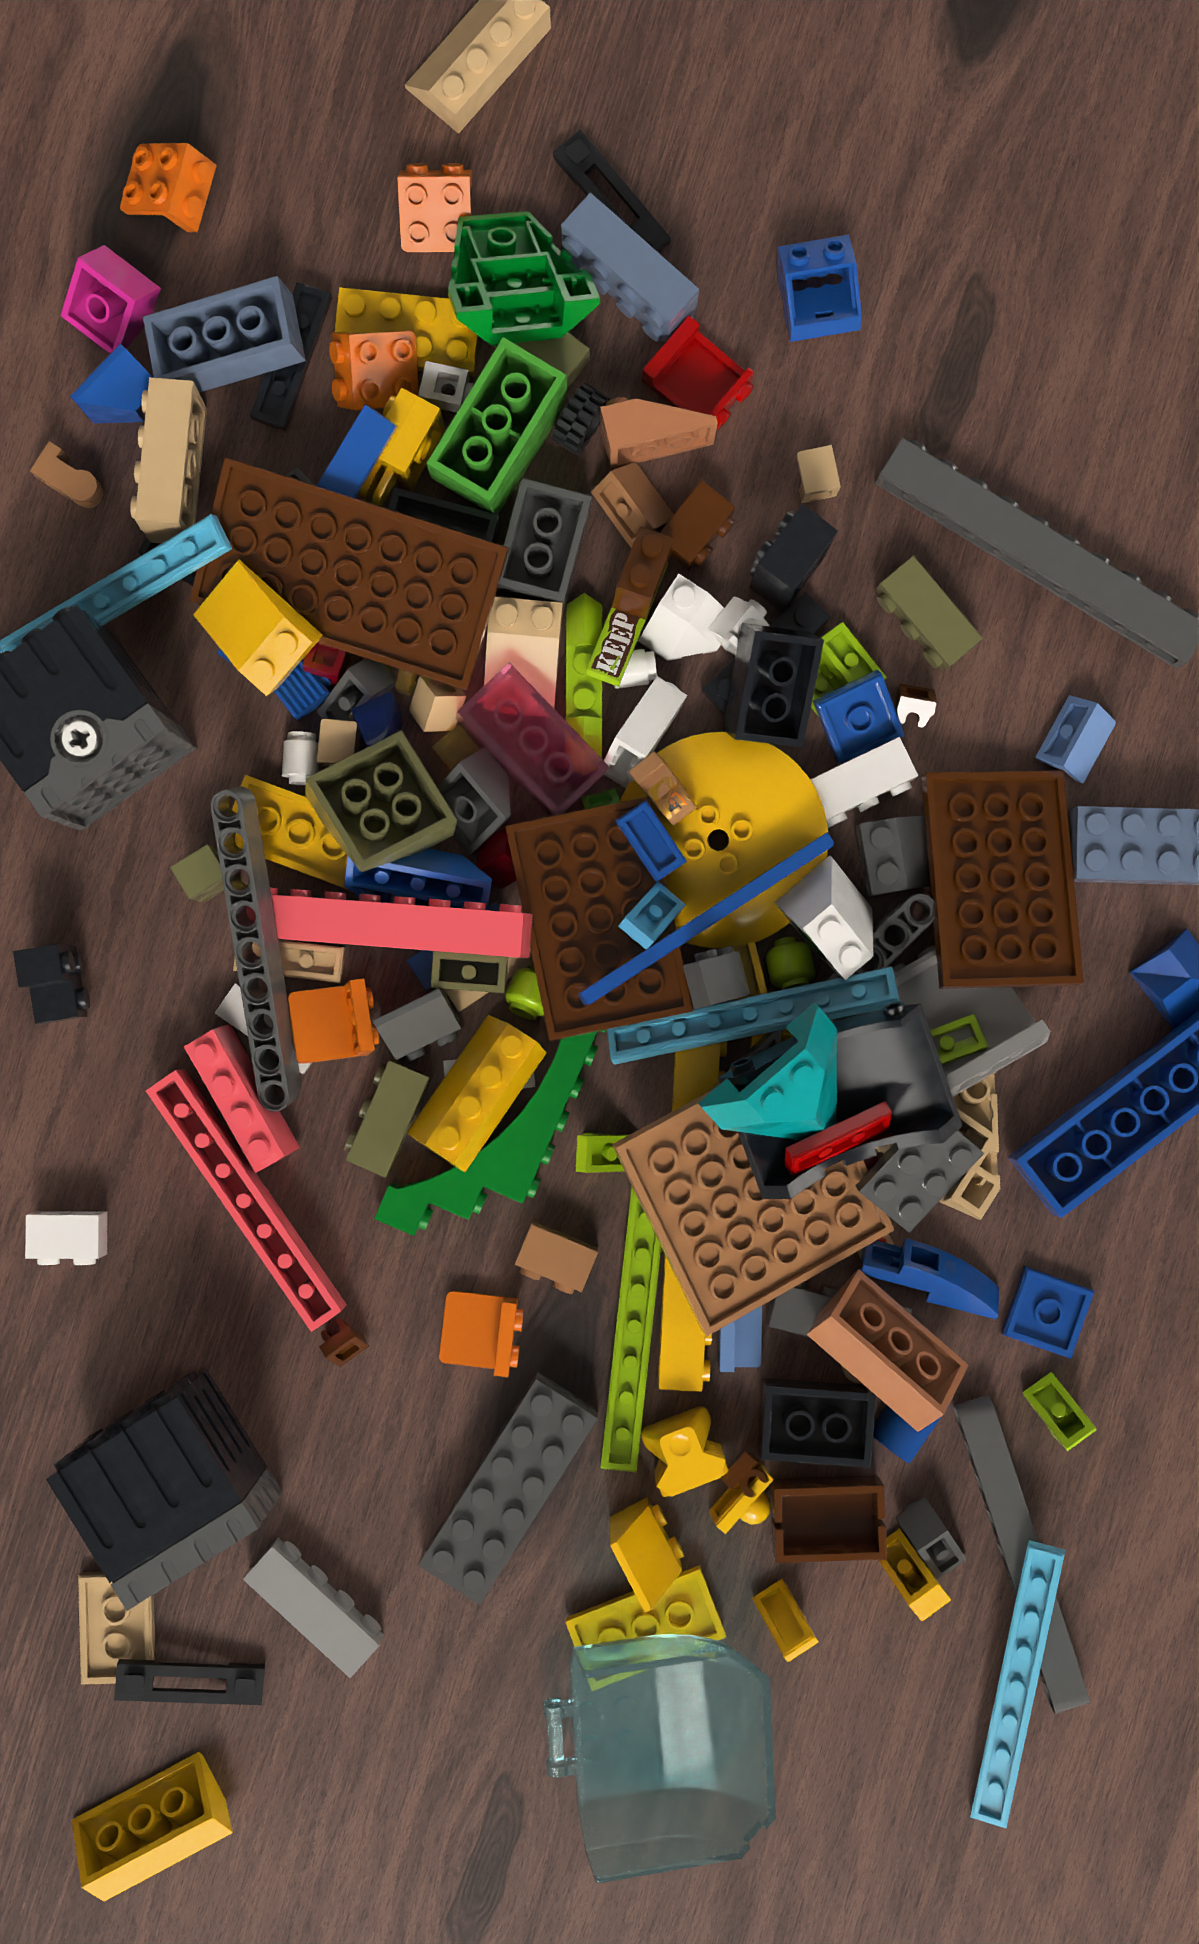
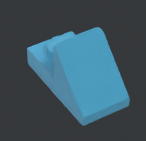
M657 882L618 927L648 950L686 904L660 882Z

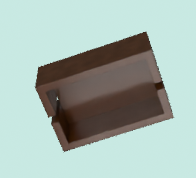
M878 1475L774 1479L770 1483L771 1512L774 1518L772 1519V1546L776 1563L887 1560L886 1526L882 1519H885L884 1485Z

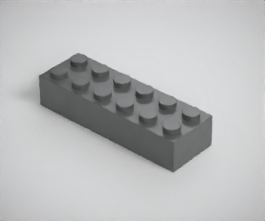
M537 1371L423 1551L418 1566L480 1605L597 1421L598 1410Z

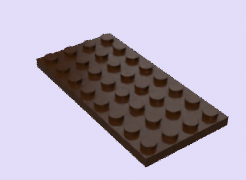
M225 457L211 514L217 516L232 549L197 569L190 602L201 605L234 564L241 560L323 635L318 643L458 688L469 689L510 547Z

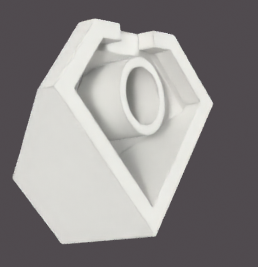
M678 574L658 604L638 642L667 661L700 653L715 652L721 644L707 629L723 611L724 607L708 592Z

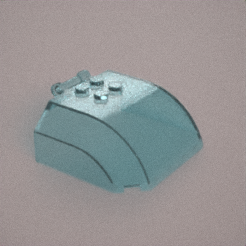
M661 1634L574 1647L569 1662L571 1699L549 1698L543 1702V1716L547 1718L549 1758L546 1760V1770L550 1777L555 1778L575 1775L577 1805L585 1853L595 1882L605 1883L742 1859L751 1848L749 1842L762 1826L767 1829L776 1819L769 1676L730 1645L701 1636ZM572 1717L574 1757L569 1758L564 1757L562 1718Z

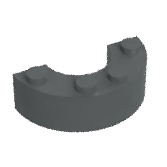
M733 946L695 954L696 962L683 966L693 1009L750 995L739 951L734 952Z

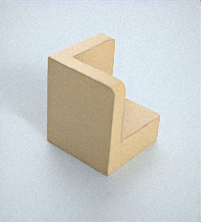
M832 445L799 451L797 453V462L802 481L799 488L801 502L806 503L837 496L841 486Z
M420 675L409 712L423 732L453 731L456 728L466 695L461 688Z
M333 719L321 720L317 762L321 766L329 767L359 752L361 726L358 722Z

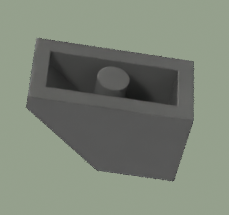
M366 658L347 669L317 713L323 719L359 723L384 700L398 679L383 663Z
M925 1497L908 1504L902 1513L895 1517L937 1580L967 1560Z

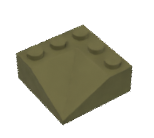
M402 730L306 778V797L323 825L360 872L423 852L454 835L457 819Z

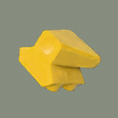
M704 1406L695 1407L644 1427L641 1431V1438L645 1447L660 1459L654 1469L656 1487L659 1488L663 1497H672L719 1479L729 1471L721 1444L707 1440L711 1426V1417Z

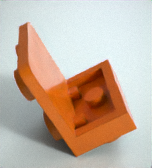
M188 143L140 144L132 158V166L123 190L120 209L128 215H163L186 232H198L217 165Z
M422 163L407 164L406 170H401L397 177L402 249L405 252H454L458 218L471 216L470 190L472 187V170H464L463 164L460 163L442 164V170H428V165Z
M412 331L374 333L332 332L329 354L334 364L335 379L332 382V394L337 401V407L350 410H362L364 405H368L373 409L385 408L391 396L396 397L401 387L416 396L419 395L416 336Z
M364 978L350 980L344 986L292 992L288 996L295 1057L300 1064L366 1056L375 1050L374 1045L379 1043L378 1030L374 1023H371L369 1009H373V994L370 987H365Z
M450 1291L445 1301L439 1352L441 1362L494 1369V1376L508 1377L510 1367L517 1368L520 1346L513 1345L514 1332L522 1330L524 1309H517L518 1298Z

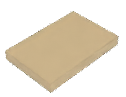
M102 1571L81 1572L78 1575L81 1685L116 1683L119 1659L156 1660L154 1595L126 1611L111 1586L112 1582L109 1583Z

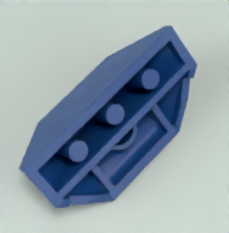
M428 848L423 852L360 872L347 856L344 886L350 892H354L358 898L359 894L380 895V903H393L394 896L416 898L415 905L428 906L429 899L450 900V908L464 909V901L486 903V910H488L492 879L463 855Z

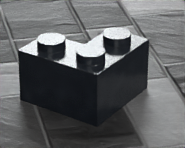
M52 944L13 951L19 988L30 989L35 1024H47L87 1017L86 1009L90 1008V996L87 988L82 986L80 973H84V960L81 952H77L76 946Z

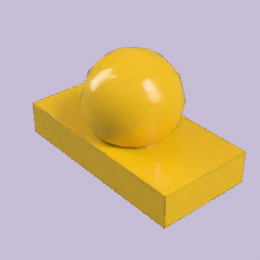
M763 1464L757 1470L764 1471L768 1475L769 1481L763 1483L756 1476L750 1479L749 1486L757 1494L754 1498L746 1496L742 1492L741 1487L739 1490L728 1488L709 1510V1514L716 1527L725 1534L739 1518L753 1525L762 1523L770 1514V1499L763 1491L774 1479Z
M780 1579L752 1597L787 1662L819 1643L805 1615L802 1613L783 1579Z

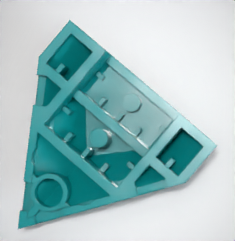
M815 1002L786 1026V1029L797 1040V1043L747 1087L739 1092L727 1078L698 1103L722 1130L804 1140L837 1124V1028Z

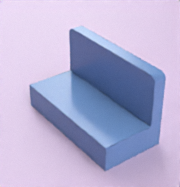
M1069 695L1035 758L1042 764L1064 770L1076 782L1084 783L1111 734L1116 721L1098 703Z
M762 1306L718 1330V1368L720 1372H734L735 1367L758 1368L761 1366Z

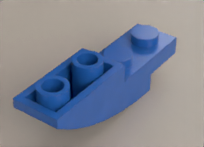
M905 1238L901 1247L876 1240L862 1248L860 1270L866 1276L927 1291L926 1301L997 1319L999 1315V1287L978 1269L960 1258Z

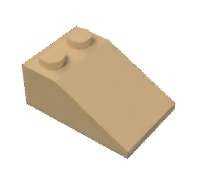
M495 597L487 628L483 711L554 717L563 603Z

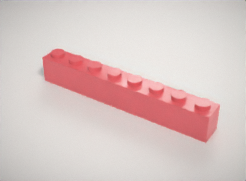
M270 887L278 939L529 958L532 914L521 913L522 906L500 904L499 911L486 910V903L464 901V909L450 908V900L429 899L428 906L415 905L416 898L394 896L393 903H380V895L359 894V901L346 900V893L325 891L324 898H312L311 890L290 889V896L278 895V888ZM247 906V915L255 922V911Z
M175 1070L147 1089L146 1093L311 1332L340 1313L347 1304L257 1173L254 1172L252 1166L186 1070Z

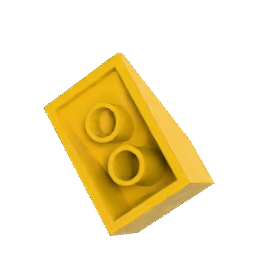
M241 560L234 564L193 614L236 669L266 696L279 688L323 636Z
M648 1497L609 1517L610 1546L645 1613L653 1609L682 1572L680 1558L684 1557L683 1550L676 1537L674 1536L669 1539L663 1528L668 1523L658 1504L652 1506Z

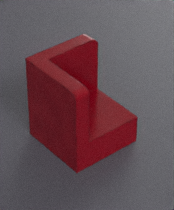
M317 642L304 659L303 671L331 679V686L334 689L346 672L350 660L349 652Z
M506 828L487 839L478 849L476 864L481 871L492 879V883L499 888H505L516 881Z

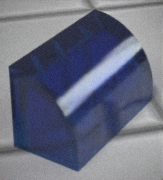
M392 692L351 709L368 746L401 731L402 711Z

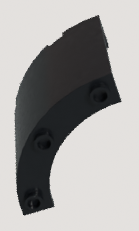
M896 1001L885 1005L881 1010L832 1022L837 1028V1124L885 1101L892 1111L888 1131L796 1175H790L785 1167L786 1147L801 1140L738 1132L762 1199H792L813 1183L826 1177L824 1169L840 1161L843 1162V1165L849 1166L876 1156V1148L897 1143L898 1149L928 1144H942L963 1126L921 1003L905 1005L903 1001ZM792 1037L751 1058L746 1057L734 1061L730 1064L731 1070L718 1078L719 1083L721 1084L728 1078L736 1089L741 1092L793 1047L797 1040Z

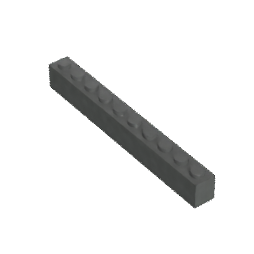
M901 439L875 483L876 485L1172 667L1178 669L1188 663L1199 645V614L1187 608H1179L1171 603L1172 599L1166 593L1148 589L1141 584V579L1135 574L1117 570L1110 565L1111 561L1107 557L1097 552H1092L1091 554L1080 547V542L1073 536L1065 533L1060 535L1049 528L1050 524L1042 517L1037 515L1029 516L1021 511L1019 505L1011 498L1006 496L998 497L988 490V485L982 480L975 477L969 479L959 473L958 467L951 461L943 458L938 460L928 454L927 448L920 442Z

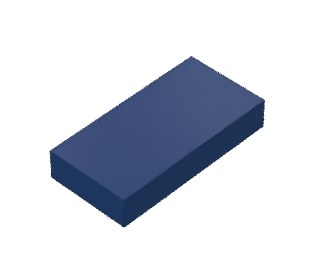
M646 800L615 820L655 882H658L687 862Z

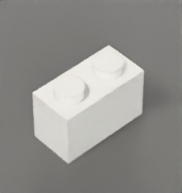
M35 1211L27 1214L25 1259H37L38 1265L60 1264V1259H73L74 1265L96 1264V1259L107 1255L108 1211Z

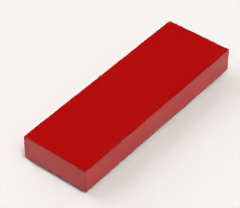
M884 1101L786 1147L785 1167L790 1175H796L888 1131L892 1114L891 1109Z

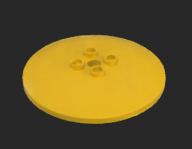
M710 732L681 739L657 753L686 789V793L697 806L686 817L673 825L649 797L652 810L687 861L665 876L668 890L686 904L674 919L676 930L828 832L825 811L811 780L793 759L769 743L735 740L727 732ZM635 780L633 782L630 781L620 802L648 797V794ZM718 829L725 831L729 836V844L722 851L712 849L708 841L710 834ZM828 850L697 934L686 943L709 948L738 947L750 942L760 941L784 928L790 921L774 902L826 859Z

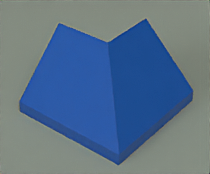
M119 344L70 397L94 424L144 422L142 393L144 390H148L149 377H153L124 346Z
M1184 929L1129 971L1172 1029H1175L1199 1010V943L1188 929Z

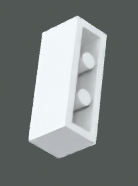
M900 737L810 780L821 799L829 828L848 819L845 812L855 807H858L860 812H863L879 804L878 796L890 791L894 797L911 789L910 781L918 777V774Z

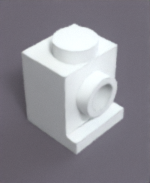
M426 361L418 397L440 409L458 412L474 383H469V372L466 369ZM447 388H452L455 390V394L453 396L443 394V391Z
M734 596L707 630L726 651L736 655L742 623L762 626L770 625L763 618L767 614L763 606L753 599L746 602Z

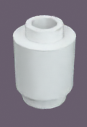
M634 650L619 687L614 685L615 689L649 685V681L655 680L657 670L654 651Z
M303 731L288 732L287 740L283 742L282 776L289 778V784L305 786L306 778L318 773L319 763L317 762L319 743L316 742V734Z

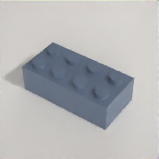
M590 192L561 224L562 250L566 249L572 255L571 262L579 270L584 268L591 275L599 293L603 295L608 293L617 301L616 306L628 318L634 316L643 324L644 332L656 342L661 340L665 344L689 315L692 318L695 317L699 288Z
M278 276L143 317L154 378L193 381L199 393L306 361L293 294Z
M1077 806L1068 810L1074 882L1199 885V809Z

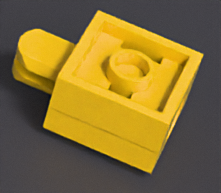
M402 387L396 397L391 396L383 411V416L398 425V428L359 493V496L365 500H369L373 495L372 503L383 506L395 483L411 492L413 491L427 465V461L446 431L440 408Z

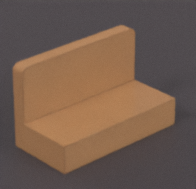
M636 462L610 471L591 491L631 548L640 526L656 531L666 526L674 515Z

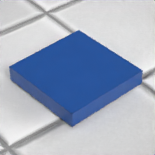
M878 670L813 700L829 745L839 766L898 737L905 736L882 673Z
M1024 1266L1001 1334L1071 1359L1095 1291Z

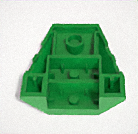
M529 211L458 218L448 296L456 319L488 344L499 345L503 337L512 343L562 338L600 304V296L591 275L584 268L579 270L571 262L572 255L566 249L560 251L552 243L553 236Z

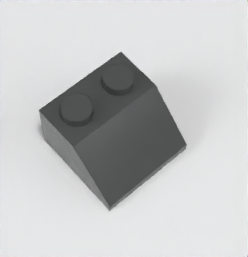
M925 815L861 823L854 828L866 898L931 887Z
M440 988L373 1020L375 1027L394 1058L398 1060L405 1057L407 1063L427 1054L424 1049L427 1045L437 1041L439 1047L456 1040L459 1038L456 1031L463 1028L444 989Z

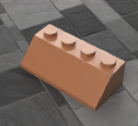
M860 1269L852 1274L820 1311L807 1333L813 1341L917 1432L945 1414L969 1366Z

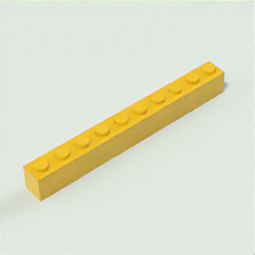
M727 1041L675 1052L672 1111L705 1094L718 1081V1078L725 1074V1071H719L720 1057H726ZM664 1253L658 1388L661 1390L702 1392L703 1381L709 1382L710 1360L704 1359L705 1345H711L712 1334L706 1336L702 1332Z

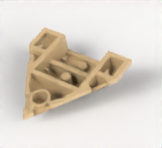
M995 1073L953 1097L963 1125L959 1131L984 1152V1155L939 1201L979 1220L982 1219L1000 1190V1175H998L997 1163L999 1136ZM895 1143L876 1148V1157L880 1160Z

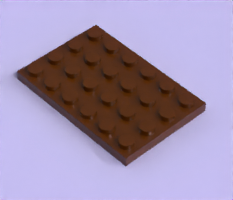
M1064 772L924 773L921 778L931 897L934 900L933 921L939 989L1067 986L1084 983Z
M649 796L506 826L523 913L532 914L530 948L549 1041L693 1012L689 988L683 969L684 964L680 946L590 1005H584L577 995L646 950L618 926L657 882H655L615 820L645 800L650 805ZM666 877L658 881L668 889ZM674 920L655 943L676 930Z

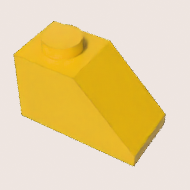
M899 1528L886 1538L887 1560L878 1561L909 1607L921 1621H924L950 1602L951 1599L902 1530Z

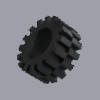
M583 383L575 391L574 397L570 398L568 406L564 408L562 416L558 419L557 426L553 431L552 440L575 455H579L585 446L588 445L592 435L594 436L597 427L600 425V407L606 406V402L611 399L589 384Z

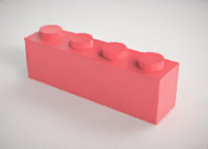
M231 1024L212 1029L184 1046L255 1173L300 1149L281 1112L269 1111L261 1105L257 1094L253 1063Z

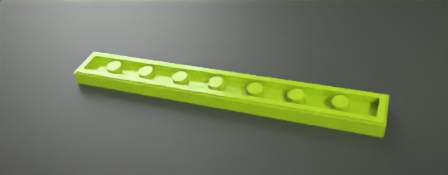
M632 1186L601 1457L602 1469L628 1472L637 1471L661 1245Z

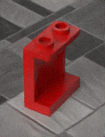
M689 315L643 368L642 382L672 407L716 416L717 430H719L729 419L731 412L728 410L736 401L742 403L754 389V385L751 383L755 372L750 367L746 371L704 337L699 332L700 324Z

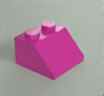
M103 245L78 257L60 316L111 354L119 344L127 349L144 327L143 317L153 313L161 288Z

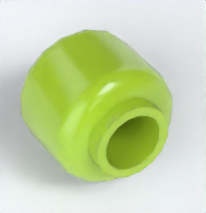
M785 937L775 941V947L770 949L765 955L772 985L784 990L810 984L809 981L816 975V969L808 944L796 942L794 937Z
M531 964L530 968L517 969L505 993L506 1001L510 1005L509 1010L529 1020H535L537 1016L544 1015L534 964Z

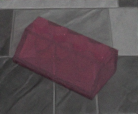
M510 662L456 713V719L483 747H486L497 762L550 817L564 814L610 769L603 759Z

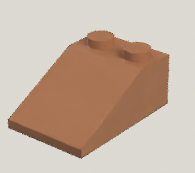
M626 397L611 399L606 402V406L600 407V430L610 470L633 462H645L714 444L718 424L716 416L637 398L627 400Z

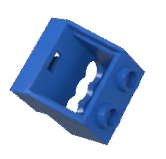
M849 234L778 246L777 279L784 303V318L790 342L861 330L862 313L857 264ZM828 274H837L843 279L837 285L824 284L819 288L807 287L802 291H794L792 287L793 280L806 281L811 277L823 278Z

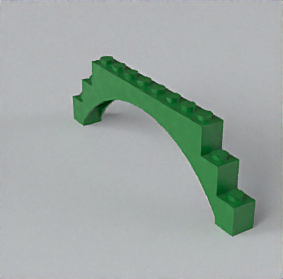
M597 1031L560 1040L555 1058L536 1093L516 1119L499 1136L479 1151L465 1173L454 1166L430 1178L404 1186L391 1183L388 1185L374 1219L415 1236L419 1228L426 1230L434 1212V1210L428 1208L429 1204L469 1220L473 1212L480 1214L485 1203L487 1194L482 1192L483 1187L522 1204L526 1196L534 1198L541 1178L535 1176L540 1163L548 1165L556 1145L549 1143L555 1130L562 1132L570 1112L564 1110L570 1096L576 1099L584 1082V1079L578 1077L583 1064L591 1065L599 1047L592 1044Z

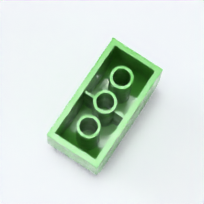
M503 337L426 464L431 479L483 510L498 514L512 496L560 415L567 397V375Z

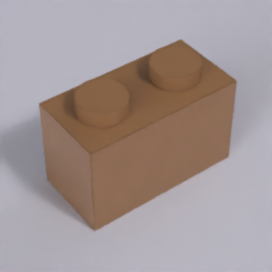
M532 1221L515 1265L521 1267L519 1271L521 1274L534 1280H539L543 1276L553 1280V1287L573 1294L574 1290L583 1291L597 1257L598 1247Z

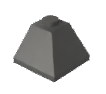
M486 747L459 762L437 787L457 819L453 836L469 855L475 853L511 816L508 774Z

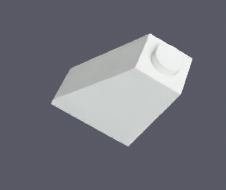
M657 676L616 735L599 772L624 788L628 786L630 781L633 782L635 779L629 771L654 752L678 714L687 695L681 692L674 684L665 682Z

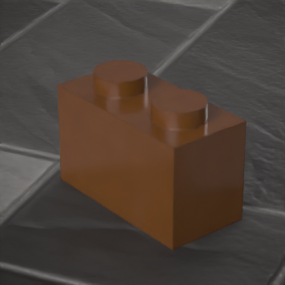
M702 480L660 532V534L674 538L670 556L688 571L691 570L695 563L701 566L713 551L710 544L718 535L724 538L735 523V520L732 519L735 506Z
M640 526L617 584L612 608L646 620L669 560L674 538Z

